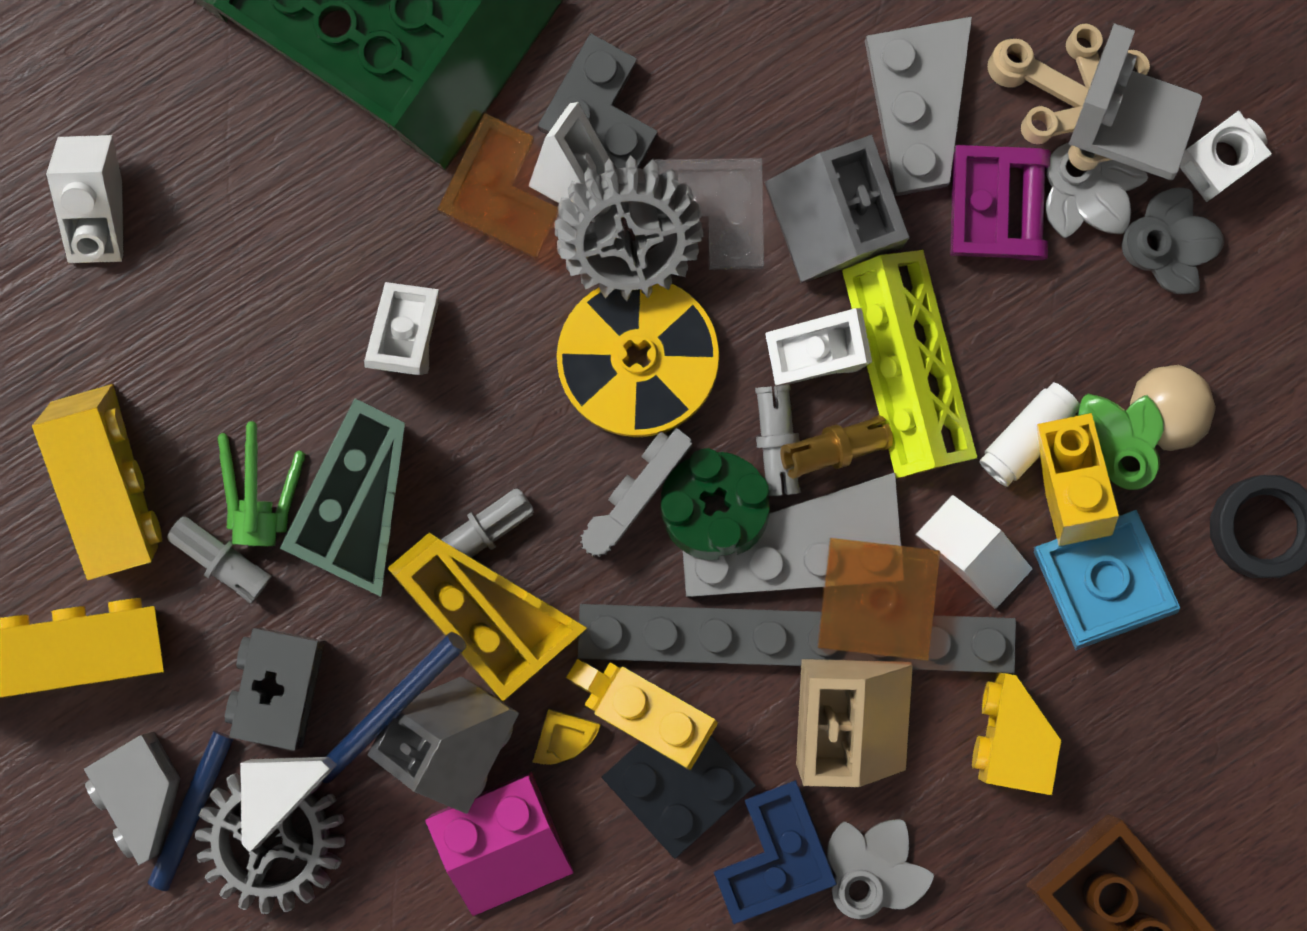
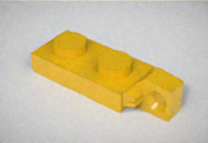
M577 659L566 677L574 685L591 694L585 706L595 711L594 714L688 770L692 769L718 724L714 718L623 666L619 668L609 663L604 673H601Z

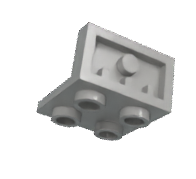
M1114 23L1069 145L1168 180H1173L1179 170L1202 96L1193 91L1132 71L1137 56L1128 53V49L1135 30Z

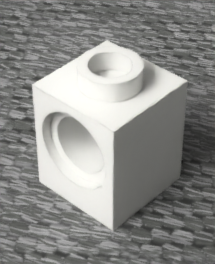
M1237 111L1187 148L1184 152L1180 168L1203 199L1208 202L1272 153L1265 146L1267 138L1261 127L1252 119H1245ZM1218 142L1227 143L1235 149L1237 153L1236 165H1227L1218 158L1216 153Z

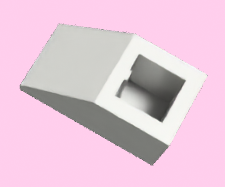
M112 135L58 137L46 175L67 262H122V178Z

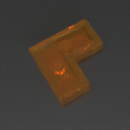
M484 113L437 210L440 214L536 259L558 215V207L512 186L534 143V137Z

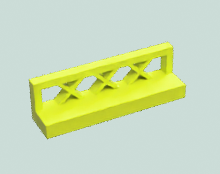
M923 250L879 255L843 269L842 272L852 309L862 308L872 363L867 365L879 415L886 419L882 426L889 424L892 431L893 442L888 450L895 477H905L977 458ZM900 266L908 267L913 286L911 293L903 286L898 268ZM915 320L923 326L926 336L924 345L916 337L914 329ZM929 372L937 378L940 390L938 398L930 391L927 379ZM943 424L951 432L956 452H946L941 433Z

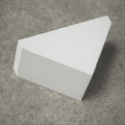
M579 102L570 103L545 137L528 185L558 203L561 198H569L568 187L571 185V181L585 184L584 173L588 167L598 174L605 173L604 164L609 158ZM611 206L600 211L595 217L605 214Z
M954 495L915 534L994 609L1005 600L1032 570V567L998 527Z
M330 757L250 759L240 763L242 845L249 852L258 848L337 764Z

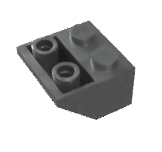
M872 135L821 152L765 181L766 189L801 284L879 255L903 248L909 239Z
M458 677L419 694L376 737L368 756L413 792L467 814L475 798L482 793L486 785L487 775L500 749L509 741L513 731V724L519 713L470 680Z

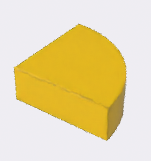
M548 709L533 762L538 764H556L576 757L592 743L601 724Z

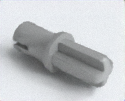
M513 489L476 516L473 512L467 515L469 520L441 540L472 558L486 547H489L491 550L496 548L494 542L531 517L534 513L533 507L522 491Z
M187 517L180 518L168 533L167 538L172 544L207 568L204 573L205 577L209 579L211 576H214L220 582L233 589L249 604L255 601L272 577V575L266 573L233 548L235 544H232L231 540L224 545Z

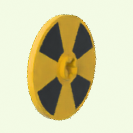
M658 283L652 285V293L649 299L642 293L641 289L632 290L628 301L622 297L621 290L614 289L605 298L600 292V287L585 296L569 314L560 333L557 348L559 377L572 405L584 418L595 426L610 433L628 437L658 435L660 432H667L686 422L707 400L714 386L719 365L717 336L709 316L690 294L674 284L670 285L669 290ZM631 346H634L637 350H641L646 346L649 347L647 357L650 363L644 368L638 363L633 364L629 368L626 366L629 361L626 350Z

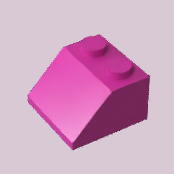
M532 771L482 792L475 798L467 814L454 808L446 807L432 813L425 820L446 872L472 916L574 873Z

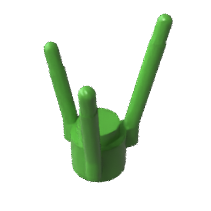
M250 421L246 424L245 500H238L228 435L221 433L218 436L219 456L228 510L227 529H233L232 544L275 546L276 532H287L288 512L301 474L305 454L300 450L294 454L276 512H272L273 502L257 501V424Z

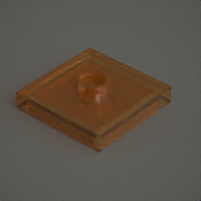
M829 538L817 648L928 661L940 550Z

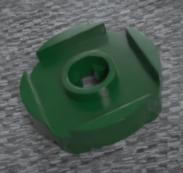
M709 448L695 451L690 459L681 462L669 474L662 488V519L671 540L682 551L704 560H719V556L730 555L735 552L739 555L748 551L762 537L769 520V490L765 478L760 475L759 471L751 463L737 455L716 452ZM708 496H723L725 498V505L730 509L726 513L717 510L712 516L706 515V504L703 500Z

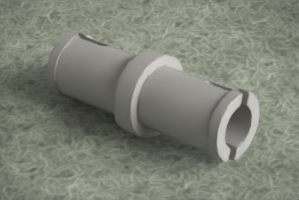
M790 385L774 386L776 408L773 406L772 386L755 388L758 398L761 437H756L757 448L763 449L765 479L768 484L769 496L782 495L781 472L784 494L801 493L798 478L792 479L787 475L790 469L784 470L780 456L782 445L800 441L799 433H793Z

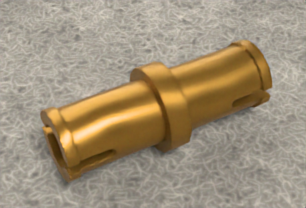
M881 415L844 428L837 424L826 427L821 435L793 444L782 445L780 456L784 470L790 469L787 475L794 479L828 466H832L835 469L849 466L853 458L878 450L889 449L893 442L891 428L889 424L878 427V425L884 424L886 420Z

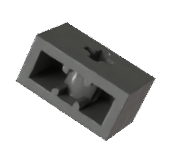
M253 628L251 638L243 637L236 662L237 669L244 670L239 691L232 690L225 711V723L232 724L229 737L294 751L303 747L325 640L267 628ZM274 673H277L276 683L284 686V693L273 696L272 700L269 701V691L261 689L262 680L270 679L274 676Z

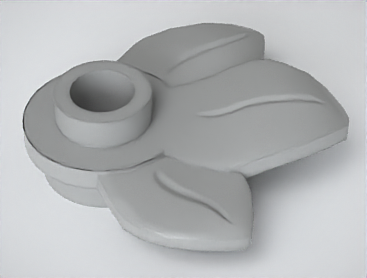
M1066 143L1059 146L1050 156V167L1046 168L1047 178L1052 189L1047 197L1045 210L1052 227L1063 238L1072 235L1081 226L1083 221L1103 232L1111 234L1125 233L1129 226L1131 215L1129 196L1126 191L1135 189L1146 182L1148 179L1146 171L1115 160L1100 162L1092 170L1084 171L1081 177H1073L1066 170V163L1069 161L1068 152L1071 145ZM1080 148L1081 153L1086 157H1094V153Z
M895 819L880 822L870 828L864 836L854 826L845 821L833 832L828 842L827 858L836 874L835 879L837 881V885L832 886V897L834 903L843 914L854 919H865L878 913L882 907L906 909L915 904L929 889L934 878L933 873L921 866L906 862L909 851V836L906 823L903 820ZM857 880L865 881L869 887L867 896L861 900L852 899L849 895L850 885Z

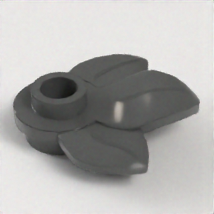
M1182 187L1163 191L1150 200L1145 217L1132 222L1128 226L1122 240V251L1131 265L1145 271H1151L1163 289L1174 294H1191L1198 292L1200 288L1199 273L1196 266L1217 257L1225 244V238L1215 223L1204 217L1193 216V193L1190 189ZM1148 234L1155 242L1156 251L1151 249L1147 243Z

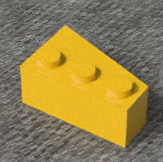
M110 384L51 401L34 422L32 428L87 580L150 563L158 548L157 543L162 542L161 528L154 511H148L143 494L145 488L143 476L138 463L133 458L114 385Z
M430 532L387 568L445 636L450 632H454L463 638L466 648L461 655L502 701L508 698L587 629V627Z

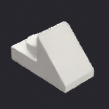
M385 282L364 360L365 368L415 375L428 374L429 341L438 308L439 289Z
M862 308L847 310L765 333L775 386L789 385L828 374L852 373L872 363Z

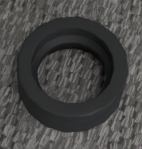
M1258 475L1232 484L1217 499L1210 515V538L1217 555L1231 570L1250 578H1281L1299 571L1307 563V490L1300 483L1281 475ZM1258 495H1272L1283 500L1292 509L1297 521V534L1292 546L1283 555L1273 559H1259L1248 554L1239 545L1234 534V519L1238 509L1248 499Z

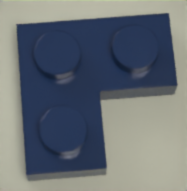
M797 780L745 799L764 852L714 871L733 924L837 885Z

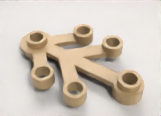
M1080 24L1076 26L1066 41V50L1076 60L1085 86L1036 60L1030 45L1021 39H1007L1000 42L990 56L988 72L991 78L999 85L1016 87L1028 81L1075 107L1053 112L1043 106L1032 108L1021 124L1022 135L1027 141L1033 144H1043L1051 136L1074 131L1100 60L1098 50L1102 45L1103 39L1100 31L1093 25ZM1077 38H1084L1089 41L1091 48L1081 46ZM1128 50V53L1137 56L1134 67H1136L1138 73L1147 75L1150 69L1147 57L1140 51ZM1007 54L1016 56L1022 63L1011 61ZM1032 120L1042 121L1046 125L1047 131L1037 130L1033 126ZM1072 145L1068 152L1072 165L1084 171L1094 169L1100 162L1112 160L1095 153L1093 158L1086 157L1081 153L1080 148Z

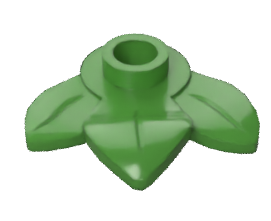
M1086 394L1081 401L1078 416L1092 413L1109 479L1117 486L1129 490L1141 489L1150 484L1159 471L1160 458L1155 446L1164 432L1163 416L1158 406L1148 395H1144L1133 402L1125 411L1118 404L1107 398ZM1125 456L1135 457L1140 463V470L1136 472L1127 471L1122 466V458Z

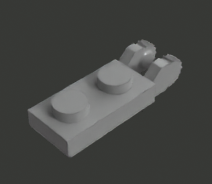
M677 428L669 437L663 432L656 436L642 455V458L649 464L635 480L627 475L609 497L608 501L614 504L615 508L609 515L593 517L587 525L588 529L583 530L584 534L581 535L582 541L580 543L583 544L582 549H586V553L601 557L602 554L607 555V551H611V546L617 544L666 481L669 474L690 450L692 440Z

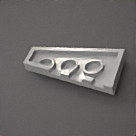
M895 473L770 513L768 524L762 537L751 549L739 555L735 552L730 555L719 556V560H704L693 557L683 551L686 597L904 581Z

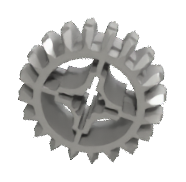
M630 155L626 162V167L616 169V165L608 158L604 164L605 173L598 174L588 167L584 173L585 184L571 181V185L568 187L569 198H561L558 204V215L560 217H557V220L554 222L555 236L559 239L557 240V251L561 259H566V269L570 272V275L580 274L581 283L585 289L599 283L600 292L605 298L614 289H619L626 301L631 296L632 290L641 289L642 293L649 299L652 293V285L658 283L669 290L672 284L671 274L686 277V271L688 270L687 261L697 260L699 253L697 242L702 241L701 238L703 237L702 223L699 222L702 216L700 206L696 200H693L691 187L687 182L679 184L677 173L672 168L659 175L658 164L653 159L643 169L637 168L636 160ZM611 206L605 214L595 217L600 211ZM595 217V222L590 223L591 220ZM622 217L626 218L628 227L632 228L635 234V241L631 239L629 230L625 229ZM659 243L657 246L647 251L652 245Z
M235 773L227 777V784L232 795L221 788H216L211 792L212 800L221 809L205 807L200 811L199 816L213 824V827L199 829L195 832L196 840L211 842V848L198 853L197 860L198 862H207L214 859L217 867L209 871L205 878L209 883L216 881L221 876L227 880V883L219 893L223 899H227L238 889L242 891L238 905L240 909H248L254 902L255 896H259L260 912L262 914H269L273 909L275 897L277 896L282 910L288 912L295 907L293 891L304 903H309L315 898L314 890L309 881L323 889L331 883L330 877L321 869V866L328 869L340 867L342 860L337 855L328 852V848L343 847L346 844V837L329 833V828L342 824L344 817L342 814L326 817L323 809L331 806L336 801V798L333 794H329L317 801L313 794L320 788L322 782L298 805L310 821L313 832V845L307 843L308 839L300 836L293 829L291 822L292 812L278 827L280 833L277 836H282V844H278L269 850L267 855H265L267 849L262 844L249 852L248 873L236 861L229 840L230 831L234 833V838L242 841L241 817L235 815V812L241 805V776ZM283 857L291 860L300 858L308 862L304 870L292 879L279 882L264 881L267 871L272 868L276 858Z

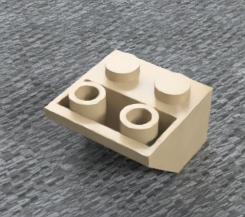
M802 659L796 766L803 786L861 787L906 770L912 681L911 662Z

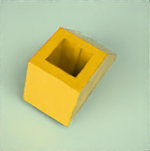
M1092 413L1037 424L1045 493L1058 545L1063 546L1112 536L1119 514Z
M997 672L995 683L988 681L985 686L982 714L989 715L986 736H978L976 739L972 767L980 769L978 779L985 783L1052 795L1061 739L1018 677Z

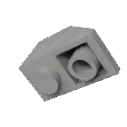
M150 732L136 737L84 768L90 779L85 783L91 800L101 811L107 809L117 826L113 830V836L118 847L127 858L134 856L138 865L161 853L181 779L155 733Z

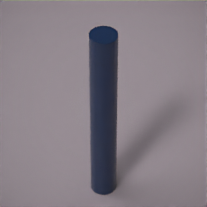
M213 731L148 880V884L162 891L169 890L200 818V811L208 800L234 740L228 735Z

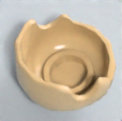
M1172 365L1153 368L1136 383L1130 405L1138 398L1148 395L1158 406L1163 416L1164 432L1157 445L1163 450L1174 451L1193 447L1208 434L1216 406L1209 384L1199 374L1184 366Z

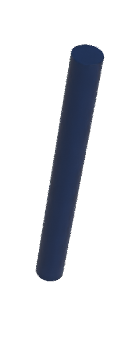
M454 632L448 633L326 756L330 757L337 765L322 782L331 783L465 650L466 644L460 635Z

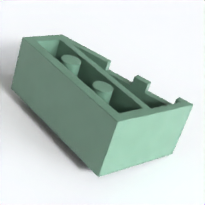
M353 400L280 549L381 597L405 427L404 422L360 400Z

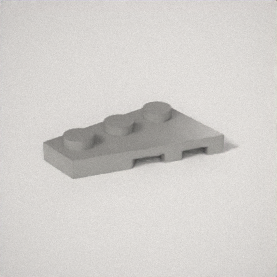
M972 17L873 34L865 38L894 196L947 187L950 183Z

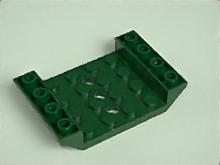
M193 0L224 22L230 19L396 131L402 142L445 171L563 2V0ZM334 11L345 12L351 17L350 29L340 37H329L322 32L324 18Z

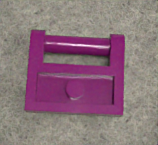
M955 146L953 155L950 256L999 257L1020 260L1048 259V241L1043 240L1045 170L1047 167H1050V150L1021 147ZM1010 168L1023 169L1021 239L1008 238Z

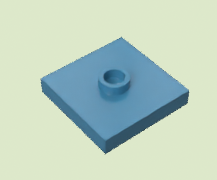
M1137 510L1118 517L1112 536L1059 546L1057 539L1034 548L1035 557L1075 650L1177 614L1180 610L1179 603Z

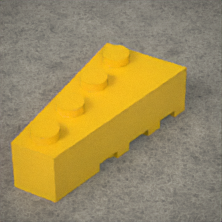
M141 598L108 602L109 613L87 616L85 606L51 611L53 621L30 624L29 614L0 618V698L164 672L155 607L142 608Z

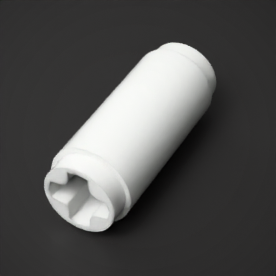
M1053 382L1047 389L1044 388L985 450V455L979 461L981 466L996 481L1008 487L1013 480L1017 481L1040 457L1037 424L1074 417L1079 411L1080 403L1064 387Z

